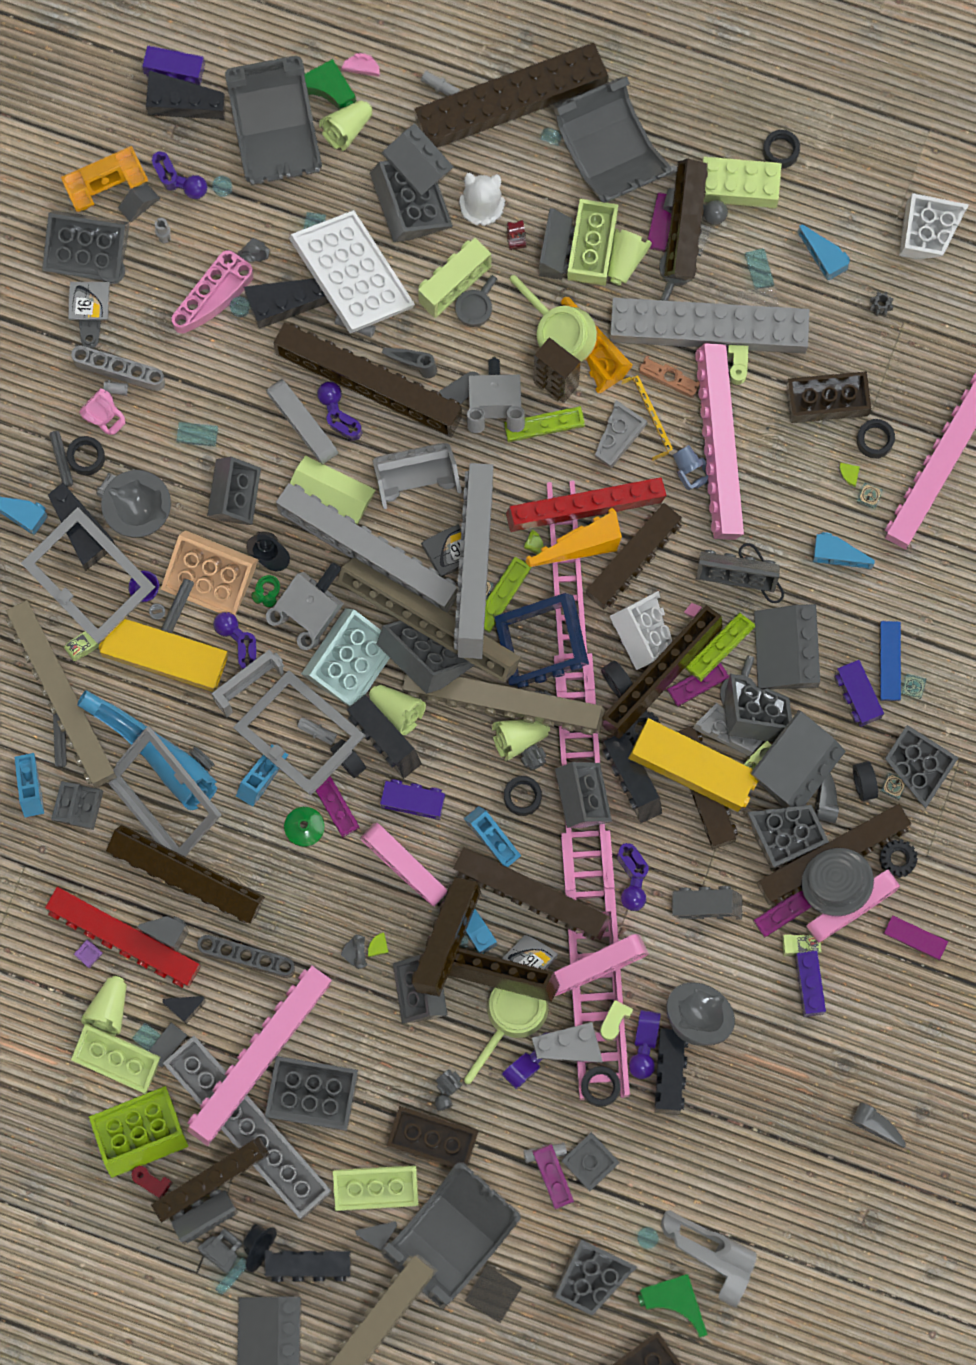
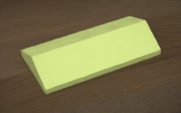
M307 456L303 458L296 468L290 482L293 486L295 484L301 486L305 490L304 493L309 496L313 494L320 498L321 503L325 506H333L338 510V514L343 517L345 515L351 517L357 525L376 489L324 464L322 465V463Z
M86 1023L71 1060L146 1094L156 1074L160 1056Z
M416 1165L333 1170L335 1211L418 1206Z

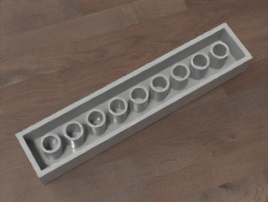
M613 298L610 341L612 343L697 348L705 343L726 345V349H728L729 345L748 346L749 351L806 354L810 309Z
M470 463L469 471H465L455 618L456 627L454 633V650H458V658L482 659L494 464Z
M288 483L276 501L278 514L349 558L353 559L355 557L448 613L457 599L458 588L453 580L440 577L438 571L431 567L427 569L419 559L406 556L404 550L397 546L393 548L385 538L381 536L377 538L371 534L372 531L367 527L356 525L351 517L347 515L343 517L338 514V510L333 506L322 504L321 499L313 494L309 496L304 493L305 490L297 484L293 486Z
M195 1036L163 1062L200 1106L207 1097L210 1099L213 1096L214 1092L212 1090L219 1081L223 1083L227 1077L224 1068ZM246 1095L221 1130L238 1149L253 1139L260 1137L270 1156L254 1165L255 1169L299 1219L302 1220L324 1201L332 1191Z

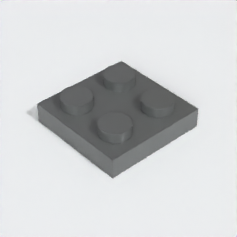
M592 1132L561 1160L589 1192L620 1164Z

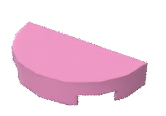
M364 53L354 54V56L343 63L342 71L380 77L379 66L370 55Z

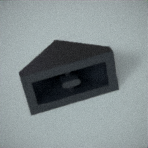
M204 996L163 999V1004L185 1024L206 1003Z

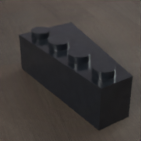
M149 70L146 97L148 116L225 120L226 98L224 92Z
M315 278L244 287L245 296L258 329L330 303Z
M63 482L48 494L61 523L78 507L114 543L109 534ZM79 522L66 532L85 572L108 554Z
M363 695L347 709L350 715L348 720L355 727L358 726L361 729V732L366 735L364 738L367 741L370 739L374 749L379 754L382 753L388 765L394 768L403 779L422 765L415 748L366 695Z
M625 733L620 739L614 736L603 741V755L607 761L610 760L612 764L611 770L614 776L619 778L620 787L623 793H626L630 807L635 811L640 824L661 815L660 796L644 766L628 759L633 745L627 734Z
M661 1028L659 1032L654 1113L679 1115L681 1110H684L685 1098H682V1089L686 1087V1077H683V1069H687V1056H684V1048H688V1043L682 1040L673 1029Z
M265 1250V1277L271 1278V1282H284V1278H292V1282H304V1278H313V1282H325V1278H334V1282H346V1278H351V1252L279 1251V1253H272V1250Z

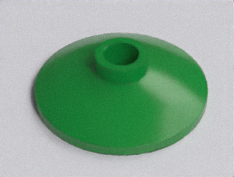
M298 807L292 810L284 822V831L290 842L300 847H308L317 843L323 836L325 829L321 814L311 807ZM306 822L308 826L303 829L300 827V824Z

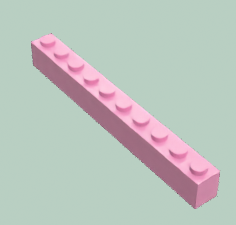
M705 343L696 350L695 359L698 363L697 379L700 381L699 398L701 399L702 407L700 415L703 418L702 435L705 439L704 454L707 461L706 474L708 475L709 482L707 490L710 494L709 511L712 514L711 530L714 539L736 540L744 535L727 350L726 345Z
M976 373L970 382L973 384L970 391L966 389L961 397V400H963L960 407L956 406L951 415L954 417L952 422H947L942 430L944 436L942 439L938 438L932 447L935 450L933 455L928 454L923 463L926 466L923 472L918 471L913 481L916 482L914 488L909 487L904 496L907 499L904 505L899 504L894 514L897 516L895 521L890 520L885 529L888 532L885 539L905 550L976 429Z
M311 966L308 971L305 969L298 978L300 980L298 985L291 986L286 993L288 998L285 1002L280 1001L274 1009L275 1015L265 1020L262 1025L264 1028L260 1034L255 1033L249 1042L252 1044L249 1049L246 1050L244 1048L237 1057L239 1062L236 1066L231 1065L225 1073L227 1077L223 1083L219 1081L212 1090L214 1092L213 1096L210 1099L207 1097L200 1106L202 1108L198 1115L194 1113L187 1124L190 1125L188 1132L206 1146L215 1138L329 988L332 980L315 967Z

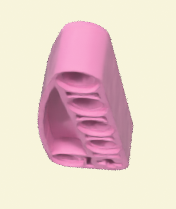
M232 251L222 252L172 316L174 330L180 334L187 333L208 322L227 308L244 291V287L252 282L253 270L251 265ZM243 270H247L249 272L245 276L239 274ZM216 274L221 275V278L218 280L212 279ZM204 289L210 291L206 295L200 294V292ZM192 304L198 305L195 310L188 309ZM178 320H186L183 325L176 324Z
M373 823L360 837L361 841L433 907L447 894L446 888L378 823Z
M889 869L874 878L872 894L866 904L859 910L845 916L822 914L806 927L816 941L820 943L895 893L900 888V885Z
M634 934L554 972L560 984L555 996L601 978L649 955L641 936Z

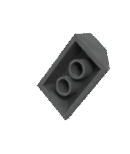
M413 124L381 153L420 197L444 179L454 168L416 124Z
M554 208L549 210L540 258L539 276L562 280L563 274L568 272L569 262H566V257L571 255L572 244H569L570 237H574L575 226H572V218Z
M232 456L216 459L207 516L222 522L253 525L261 468Z
M571 762L555 769L567 828H584L612 822L600 763Z
M421 955L393 963L402 1024L432 1020L448 1015L444 988L440 997L417 992L412 983V975L418 969Z
M219 1189L210 1194V1199L204 1203L200 1200L191 1206L192 1210L187 1213L181 1211L173 1216L174 1220L171 1224L182 1244H188L239 1213L226 1190L221 1192Z

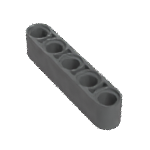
M203 935L197 941L199 951L208 957L281 978H290L295 973L293 961L284 956L210 935ZM205 941L213 943L212 948L209 950L202 949V944ZM226 946L232 948V953L228 956L221 954L222 949ZM244 952L252 954L251 959L247 962L241 960V955ZM263 958H270L272 960L270 966H261L260 963ZM284 963L291 965V969L287 973L280 971V967Z

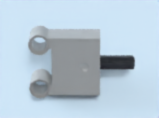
M492 357V359L488 360L489 375L469 376L470 409L467 411V428L472 433H480L485 429V419L507 418V428L512 432H520L525 426V412L521 407L520 374L500 375V360Z
M331 563L318 583L305 572L297 573L274 608L269 609L266 613V620L272 626L286 623L290 616L307 630V632L301 633L297 638V644L302 650H309L319 645L321 635L344 604L327 590L341 571L340 566L336 563ZM276 611L279 612L281 616L279 621L276 620L274 616ZM307 635L312 640L311 645H308L305 641Z

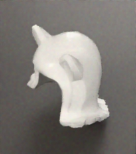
M467 173L464 180L466 187L463 195L459 198L461 214H463V217L468 222L476 226L479 224L482 226L490 225V223H494L501 217L505 206V199L501 197L500 191L501 177L498 174L492 177L486 175L475 177L473 174Z

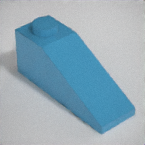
M805 225L799 226L798 235L827 281L848 270L850 259L846 252H842L840 247Z
M0 497V513L33 536L48 518L45 512L46 508L38 502L34 504L28 500Z
M827 532L816 535L813 562L866 569L873 568L874 559L839 537L832 536L831 533Z
M284 753L282 757L286 760L289 754ZM262 755L241 781L236 797L253 807L263 795L279 771V768Z
M30 753L14 757L19 802L24 818L45 814L35 754Z
M478 806L464 818L476 836L503 866L509 867L521 856L485 809Z
M474 909L465 934L477 953L484 954L497 946V941L476 909Z

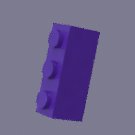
M147 45L142 68L146 76H148L150 70L200 85L205 68L204 56Z
M860 660L837 668L834 678L838 687L841 686L844 691L842 695L847 705L850 704L852 708L851 716L854 722H858L859 726L862 727L881 719L884 712Z
M391 779L390 782L385 781L380 803L381 808L441 820L445 801V793H442L441 789L430 788V790L423 789L421 785L411 783L410 786L403 785L402 781Z
M818 952L797 953L795 955L803 1017L824 1015L826 1007Z

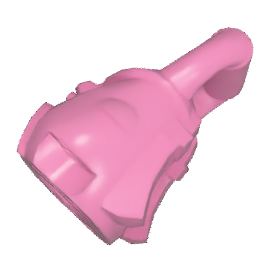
M104 389L98 390L79 411L84 420L98 425L108 435H115L125 425L124 415L114 405L111 394ZM115 415L118 416L120 419L110 429H108L106 427V424L110 422Z

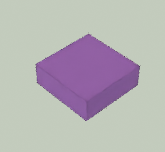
M88 939L74 953L89 969L103 954Z

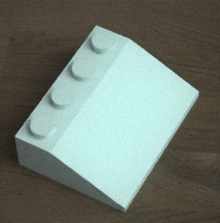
M345 608L301 674L316 686L350 707L367 693L390 659L376 645L381 630L356 610Z

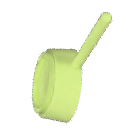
M510 276L512 284L543 315L537 328L539 347L550 337L580 361L586 359L592 352L597 339L596 326L591 316L582 309L570 306H559L548 310L517 276Z
M494 988L488 998L487 1013L490 1022L497 1031L464 1078V1082L470 1084L503 1035L512 1038H524L537 1032L547 1018L548 1001Z

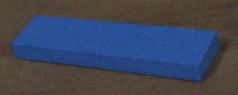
M897 621L880 622V701H901V622Z

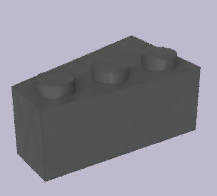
M719 886L718 890H711V887H699V890L691 891V888H679V891H673V916L677 919H704L708 917L723 919V917L734 916L736 920H742V895L731 889L730 886Z

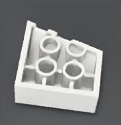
M912 193L906 202L899 256L913 259L942 257L969 205Z
M659 591L610 616L613 626L616 628L621 642L625 646L636 670L653 663L672 642L669 627L664 625L662 617L665 615L664 609L659 607Z

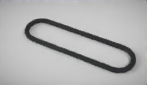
M745 543L739 548L740 558H743L741 554L742 549L745 546H751L755 549L761 561L764 562V558L754 544ZM779 582L777 583L781 591V598L779 600L773 601L769 599L765 591L761 590L765 598L771 603H779L784 598V591Z

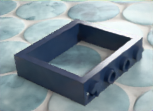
M563 593L494 616L500 645L514 652L508 625L563 607L574 658L519 676L517 667L516 672L508 679L510 686L517 687L518 689L527 688L530 683H543L549 677H562L565 675L564 672H576L582 669L583 666L589 665L574 595Z

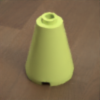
M358 101L323 117L319 121V127L323 126L324 132L322 134L324 138L335 149L340 147L342 148L341 151H344L371 118L372 107L368 102Z
M616 229L608 270V277L611 278L610 282L621 286V283L626 284L651 247L652 242L647 240L645 243L641 241L642 237L626 230H621L620 232L619 229Z
M383 685L374 686L369 692L370 700L402 735L409 734L417 726L415 723L417 718L422 719L426 703L419 698Z
M523 719L497 721L492 724V731L496 730V736L493 737L499 755L501 757L505 756L504 760L507 761L548 737L550 727L544 726L542 722L537 721L527 723Z
M113 976L106 980L81 1018V1022L84 1025L87 1023L113 1036H116L117 1033L118 1035L120 1034L127 988L124 979Z

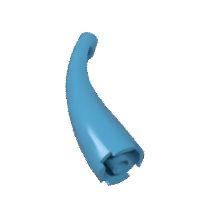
M87 690L83 692L78 700V707L114 729L131 745L147 728L146 725L123 710ZM155 732L209 800H211L217 791L215 786L217 781L192 756ZM149 742L140 754L187 810L198 809L196 806L200 803L185 783L182 785L174 776L176 772L153 744Z

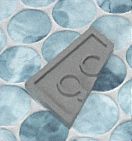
M616 400L612 414L608 419L605 433L602 435L596 451V458L612 469L648 424L647 420Z
M718 703L693 727V729L749 757L763 742L762 740L729 736L725 709Z
M592 1022L532 1038L537 1059L603 1063Z

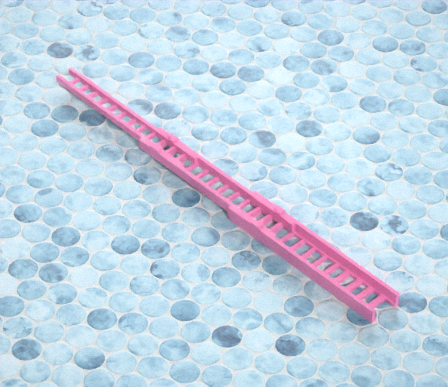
M570 481L571 495L575 494V481ZM547 482L548 499L553 498L552 482ZM571 520L549 525L551 547L557 544L556 540L559 539L555 535V525L572 524L574 530L578 528V521ZM580 558L552 563L554 596L560 595L559 583L577 582V595H574V600L578 601V617L587 653ZM575 562L576 576L558 577V563ZM561 608L555 610L559 655L554 656V664L574 658L573 653L564 654L563 641L570 640L569 634L562 633V621H565V616L561 615ZM592 653L587 654L589 665L583 666V672L565 673L564 676L555 678L556 697L571 700L585 699L586 703L596 704ZM584 679V692L567 693V680ZM558 726L561 766L567 764L566 759L594 757V763H600L598 734L570 733L563 730L562 726ZM593 738L594 751L566 753L565 739ZM565 821L566 833H561L565 895L575 900L604 897L605 912L602 913L611 917V920L608 924L609 932H604L602 938L609 937V945L618 942L610 830L605 831V824H600L599 831L571 832V828H567ZM600 837L601 851L573 852L572 838ZM601 857L602 871L574 872L573 859ZM603 877L604 891L576 892L575 879ZM567 929L570 964L593 954H578L577 939L588 938L582 936L583 933L576 934V932ZM620 969L598 978H612L613 992L580 994V987L572 990L574 1027L583 1025L582 1022L604 1021L608 1012L582 1013L581 1002L616 1000L623 1004ZM623 1017L619 1025L618 1036L613 1040H617V1052L601 1053L603 1062L618 1061L619 1073L616 1074L620 1080L621 1098H628L630 1092ZM595 1033L597 1042L606 1041L602 1038L601 1033ZM577 1062L579 1101L585 1100L581 1093V1083L586 1074L585 1063L594 1062ZM601 1074L592 1077L589 1083L612 1081L609 1077Z

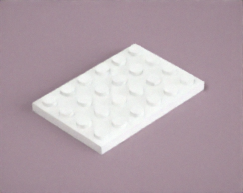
M354 210L290 235L291 243L349 333L414 307L415 304Z

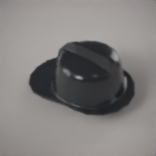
M257 532L256 535L248 540L246 545L248 553L253 558L258 559V562L271 571H282L289 565V552L279 543L278 538L273 533Z
M254 1224L246 1234L243 1246L244 1251L248 1255L245 1266L249 1273L258 1270L265 1260V1250H269L276 1239L277 1230L274 1227L265 1229L258 1224Z

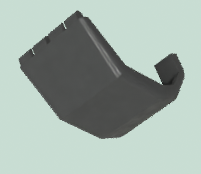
M291 56L226 70L225 77L246 181L250 182L251 185L264 183L265 179L271 182L281 180L286 175L287 178L302 176V172H306V175L320 172L319 169L322 168V162L302 59L299 56Z
M625 76L612 80L554 107L559 130L583 180L603 203L612 201L621 195H625L639 187L665 177L672 171L669 163L651 144L634 111L627 85L630 82L628 77Z
M457 1163L415 1217L382 1250V1256L400 1273L404 1270L403 1264L410 1255L412 1257L420 1255L438 1271L422 1292L442 1309H445L463 1290L521 1219L519 1211L511 1204H507L502 1196L494 1189H490V1186L478 1175L476 1176L464 1163Z

